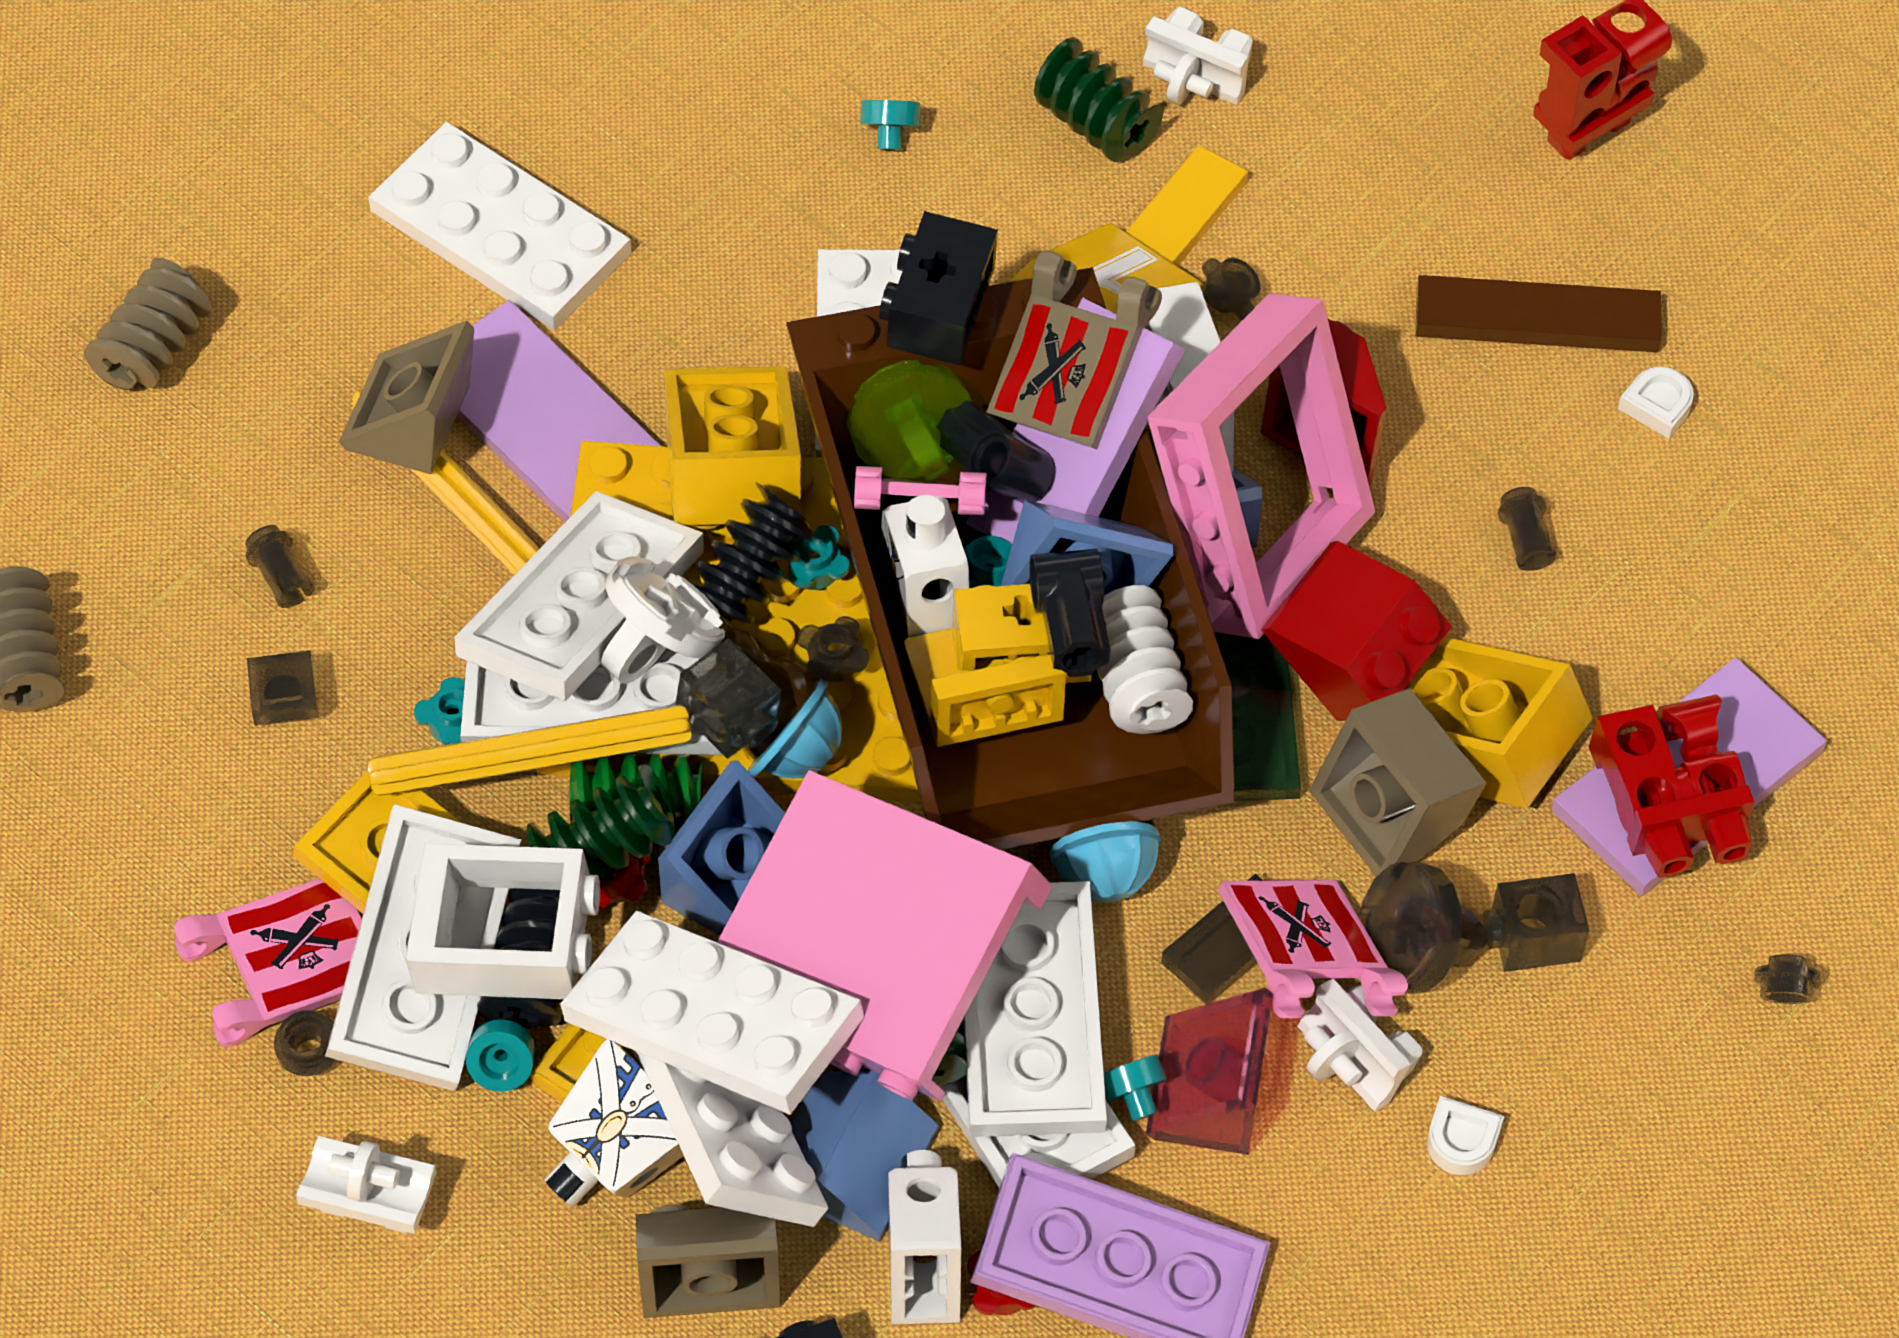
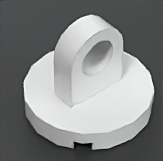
M633 556L619 560L606 577L605 589L611 602L626 618V621L606 647L601 662L602 666L623 684L632 682L642 676L653 666L666 648L687 657L704 659L713 654L725 637L724 629L719 628L723 622L718 610L702 592L680 575L676 576L670 573L665 580L659 575L652 573L657 566L653 561Z

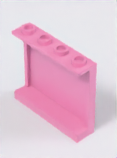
M808 770L717 943L861 1000L864 1019L830 1064L853 1075H857L862 1066L880 1074L877 1080L878 1084L905 1099L913 1101L917 1092H920L941 1102L945 1092L931 1079L1022 904L1025 903L1041 910L1053 886L1028 861Z

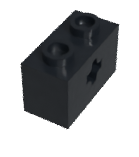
M924 211L916 235L906 233L903 238L897 261V270L902 271L898 284L888 282L883 293L879 319L888 321L887 347L961 366L995 269L998 229Z

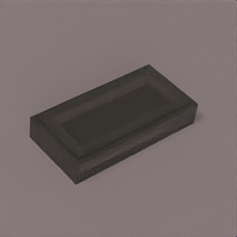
M1255 873L1247 881L1264 880ZM1224 901L1162 951L1161 963L1206 1005H1209L1258 963Z

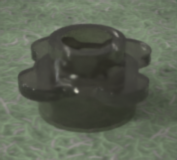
M1234 257L1226 258L1222 263L1214 258H1210L1203 263L1202 271L1206 276L1207 286L1203 290L1205 301L1212 308L1223 313L1233 312L1239 319L1243 320L1255 308L1251 301L1260 293L1261 285L1256 272L1249 264Z
M842 616L833 624H827L822 627L807 625L800 630L798 644L807 650L808 670L814 679H823L829 682L843 681L851 677L855 672H860L868 666L870 655L868 650L860 645L857 637L860 632V625L855 619ZM830 645H837L840 649L830 651L828 647Z

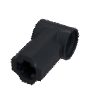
M966 400L956 408L947 409L936 427L940 432L941 440L939 446L968 469L969 472L986 473L985 487L1020 503H1024V500L1036 502L1042 498L1051 484L1054 471L1052 458L1047 452L1027 444L994 416L986 413L987 411L983 407L972 401Z
M1097 549L1030 555L1029 574L1032 602L1036 613L1043 612L1053 669L1062 670L1069 677L1092 675L1101 666L1109 664L1111 651L1102 610L1104 580L1099 551Z

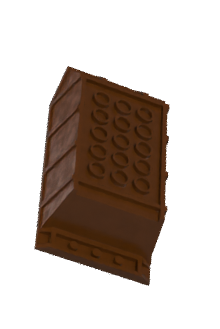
M1093 267L1077 270L1073 285L1060 300V303L1077 308L1082 298H1085L1106 309ZM1033 278L988 286L961 366L887 347L888 321L879 319L880 305L786 322L801 375V383L911 760L924 817L927 820L999 850L1065 837L1076 831L1102 824L1129 821L1141 822L1235 803L1232 685L1146 426L1099 517L1143 527L1173 544V556L1149 587L1156 590L1161 597V609L1168 619L1167 630L1174 638L1173 650L1180 657V671L1187 680L1186 692L1193 699L1192 712L1181 724L1159 733L1138 734L1127 732L1117 727L1111 719L1109 702L1103 694V682L1099 678L1097 670H1095L1091 675L1090 682L1065 684L1064 716L1062 721L941 747L936 746L904 653V638L879 563L882 510L890 505L909 502L917 496L881 494L880 510L854 509L856 466L882 467V478L959 482L960 472H969L968 469L939 446L941 437L936 427L947 409L956 408L966 400L980 405L987 411L1030 299ZM995 417L1012 432L1014 431L1016 423ZM946 498L963 549L974 539L987 536L965 524L969 515L958 514V498ZM932 581L923 588L922 596L930 600L938 599L939 587L932 588Z

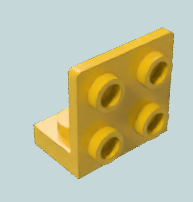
M952 628L912 636L904 640V653L937 747L1063 720L1066 673L1062 670L1053 669L1051 654L1039 657L1025 656L1006 664L973 671H958Z

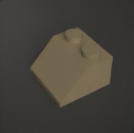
M1408 688L1350 711L1309 792L1382 885L1385 886L1397 880L1464 824L1487 782L1440 726L1435 716L1427 710L1414 692Z
M665 1205L654 1209L651 1213L636 1214L637 1262L643 1318L781 1307L778 1244L774 1218L723 1207L690 1210L681 1205Z

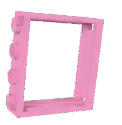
M1271 293L1147 416L1170 502L1213 631L1259 639L1264 634L1261 630L1262 627L1330 542L1340 541L1347 544L1375 513L1323 299ZM1280 365L1314 502L1256 563L1219 426ZM1327 488L1333 489L1335 499L1329 498Z

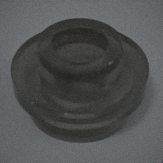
M1780 954L1770 956L1768 958V965L1755 968L1754 981L1760 985V998L1765 1001L1780 1004H1805L1814 1000V988L1821 985V972L1808 967L1809 960L1805 957Z
M311 1010L299 1011L287 1017L278 1028L274 1038V1050L281 1066L290 1073L299 1076H313L328 1070L337 1061L336 1059L325 1057L334 1022L329 1017ZM308 1040L320 1043L318 1048L309 1052H299L297 1050L300 1044Z

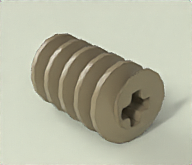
M164 258L153 259L150 264L151 268L141 274L137 281V286L131 288L126 294L124 304L118 305L110 317L111 321L102 325L97 334V339L90 341L84 351L86 361L92 370L104 382L116 388L130 390L133 389L135 384L146 388L155 387L160 380L157 369H169L173 363L171 352H181L187 343L184 334H195L200 326L198 317H207L213 309L211 299L201 289L198 282L181 266Z
M27 567L0 569V709L6 711L30 712L45 709L59 702L65 694L63 682L58 678L62 672L59 659L55 657L59 647L56 637L53 636L56 629L54 618L50 615L53 605L50 595L45 592L50 587L49 581L40 571Z

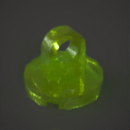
M904 360L881 368L862 383L854 396L856 403L852 408V413H848L847 427L858 456L869 467H882V474L892 478H918L924 475L928 482L951 470L948 463L954 458L940 447L941 437L936 427L947 409L956 408L966 400L971 401L964 383L950 368L936 363L937 367L923 365L921 360Z

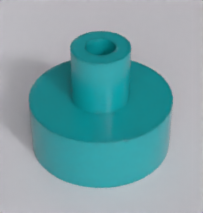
M861 100L860 124L878 126L877 149L901 150L902 127L920 126V102Z
M499 1019L484 1023L473 1033L467 1050L466 1066L470 1076L480 1086L492 1091L504 1092L518 1088L526 1082L531 1074L536 1055L534 1040L523 1026L513 1021Z
M1158 1054L1133 1061L1104 1073L1105 1100L1109 1103L1124 1098L1132 1121L1143 1119L1158 1112L1149 1088L1167 1081Z

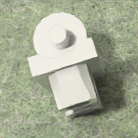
M1180 6L1166 20L1153 16L1145 29L1148 43L1143 58V65L1154 70L1153 76L1169 82L1166 94L1167 100L1181 105L1189 93L1193 92L1204 98H1208L1212 94L1237 105L1245 94L1247 67L1252 52L1253 40L1251 36L1235 29L1224 31L1218 42L1202 37L1204 21L1197 13Z
M1334 979L1319 985L1316 991L1315 1003L1297 1026L1304 1033V1039L1316 1051L1307 1064V1071L1316 1081H1322L1337 1074L1348 1087L1352 1086L1373 1111L1376 1112L1389 1105L1402 1080L1414 1070L1423 1054L1422 1047L1408 1032L1397 1031L1387 1037L1377 1027L1375 1022L1379 1016H1373L1368 1012L1364 1001L1362 985L1343 990Z
M318 1136L308 1171L299 1185L296 1199L299 1205L318 1209L323 1213L358 1219L385 1226L386 1229L405 1234H415L436 1177V1168L432 1164L381 1152L380 1146L377 1143L363 1141L360 1146Z

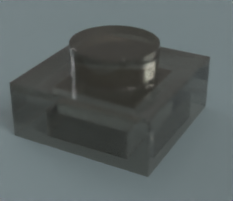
M311 650L247 658L251 709L255 726L319 718Z

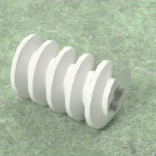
M1130 585L1104 595L1102 610L1111 651L1109 664L1097 669V674L1103 682L1104 697L1109 702L1111 719L1117 727L1127 732L1138 734L1159 733L1174 728L1184 722L1193 710V699L1186 692L1187 680L1180 671V657L1173 650L1174 638L1167 630L1168 619L1161 609V597L1156 590L1145 585Z

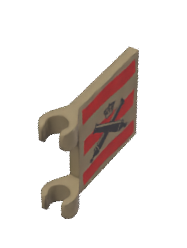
M1043 251L1036 259L1031 296L986 413L1097 450L1142 330L1158 311L1162 300V293L1156 287L1150 286L1145 280L1136 277L1126 278L1121 285L1118 295L1116 320L1060 303V300L1074 283L1077 268L1071 261L1064 260L1061 255L1050 251Z

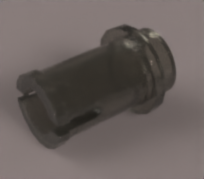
M1518 487L1503 494L1500 499L1501 505L1497 510L1500 522L1508 527L1518 568L1520 570L1533 571L1550 565L1554 562L1556 554L1551 545L1543 516L1547 510L1545 498L1537 495V491L1532 487Z
M267 525L257 529L246 539L245 546L247 551L245 557L249 565L259 568L274 594L278 606L281 608L294 607L305 601L297 588H301L306 596H310L314 591V584L307 577L291 549L293 545L291 535L286 531H280L276 525Z

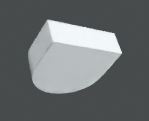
M1667 367L1649 368L1641 372L1621 395L1618 410L1670 439L1689 415L1693 401V388L1689 380L1682 373Z
M1440 1096L1427 1138V1148L1430 1157L1438 1167L1451 1174L1470 1175L1481 1171L1492 1159L1505 1116Z

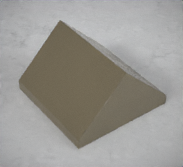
M466 320L378 354L339 443L347 451L431 475L470 386L474 327Z

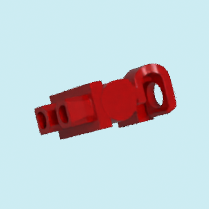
M1624 0L1592 19L1593 24L1582 15L1541 40L1539 55L1550 65L1547 88L1540 92L1539 102L1535 104L1533 116L1548 130L1547 141L1565 159L1570 160L1584 152L1588 143L1606 132L1620 130L1631 122L1632 116L1653 104L1655 92L1649 86L1656 80L1658 72L1656 60L1663 57L1669 51L1672 45V35L1665 21L1644 0ZM1621 12H1630L1639 16L1645 26L1636 32H1624L1613 25L1611 18Z
M1716 694L1660 706L1657 714L1654 706L1648 705L1597 716L1588 748L1596 768H1603L1615 798L1620 821L1628 833L1627 842L1632 856L1645 854L1659 878L1682 874L1691 868L1694 856L1689 845L1690 843L1707 840L1715 863L1722 865L1746 859L1752 846L1748 819L1755 801L1749 785H1746L1737 753L1735 751L1718 752L1716 746L1719 738L1717 715L1722 701ZM1629 727L1638 728L1637 731L1617 735L1623 729ZM1683 738L1679 751L1683 762L1679 767H1676L1667 741Z

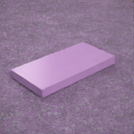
M1082 298L1077 307L1116 320L1117 314L1085 298ZM1143 328L1097 450L1019 424L1016 425L1013 432L1027 444L1047 452L1052 458L1054 467L1053 478L1048 490L1042 498L1036 501L1037 503L1099 517L1148 423L1147 416L1155 409L1186 349ZM985 487L984 516L969 515L965 524L987 536L1001 537L1012 544L1023 503Z
M506 301L472 325L474 327L470 386L457 417L564 522L571 515L581 440L661 446L512 301Z
M1736 657L1679 701L1682 702L1715 694L1721 698L1722 703L1717 715L1719 738L1716 746L1718 752L1735 751L1737 753L1746 785H1749L1755 801L1753 808L1821 755L1827 743V740ZM1683 738L1667 741L1676 767H1679L1683 762L1679 752ZM1595 766L1553 799L1551 811L1641 897L1666 878L1657 877L1645 854L1632 856L1627 842L1628 833L1620 821L1615 798L1603 768L1597 769ZM1707 840L1689 844L1693 856L1708 845Z
M1012 1152L1003 1175L970 1283L1128 1338H1244L1270 1242Z

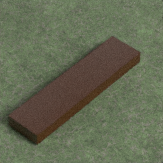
M1419 275L1416 292L1415 336L1659 352L1661 343V291Z

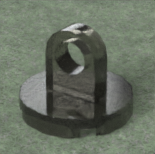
M1400 862L1389 865L1375 877L1363 898L1360 915H1367L1365 929L1387 967L1402 973L1408 983L1407 995L1429 992L1445 978L1451 966H1468L1487 945L1488 935L1483 924L1469 909L1460 905L1454 884L1444 872L1429 864Z

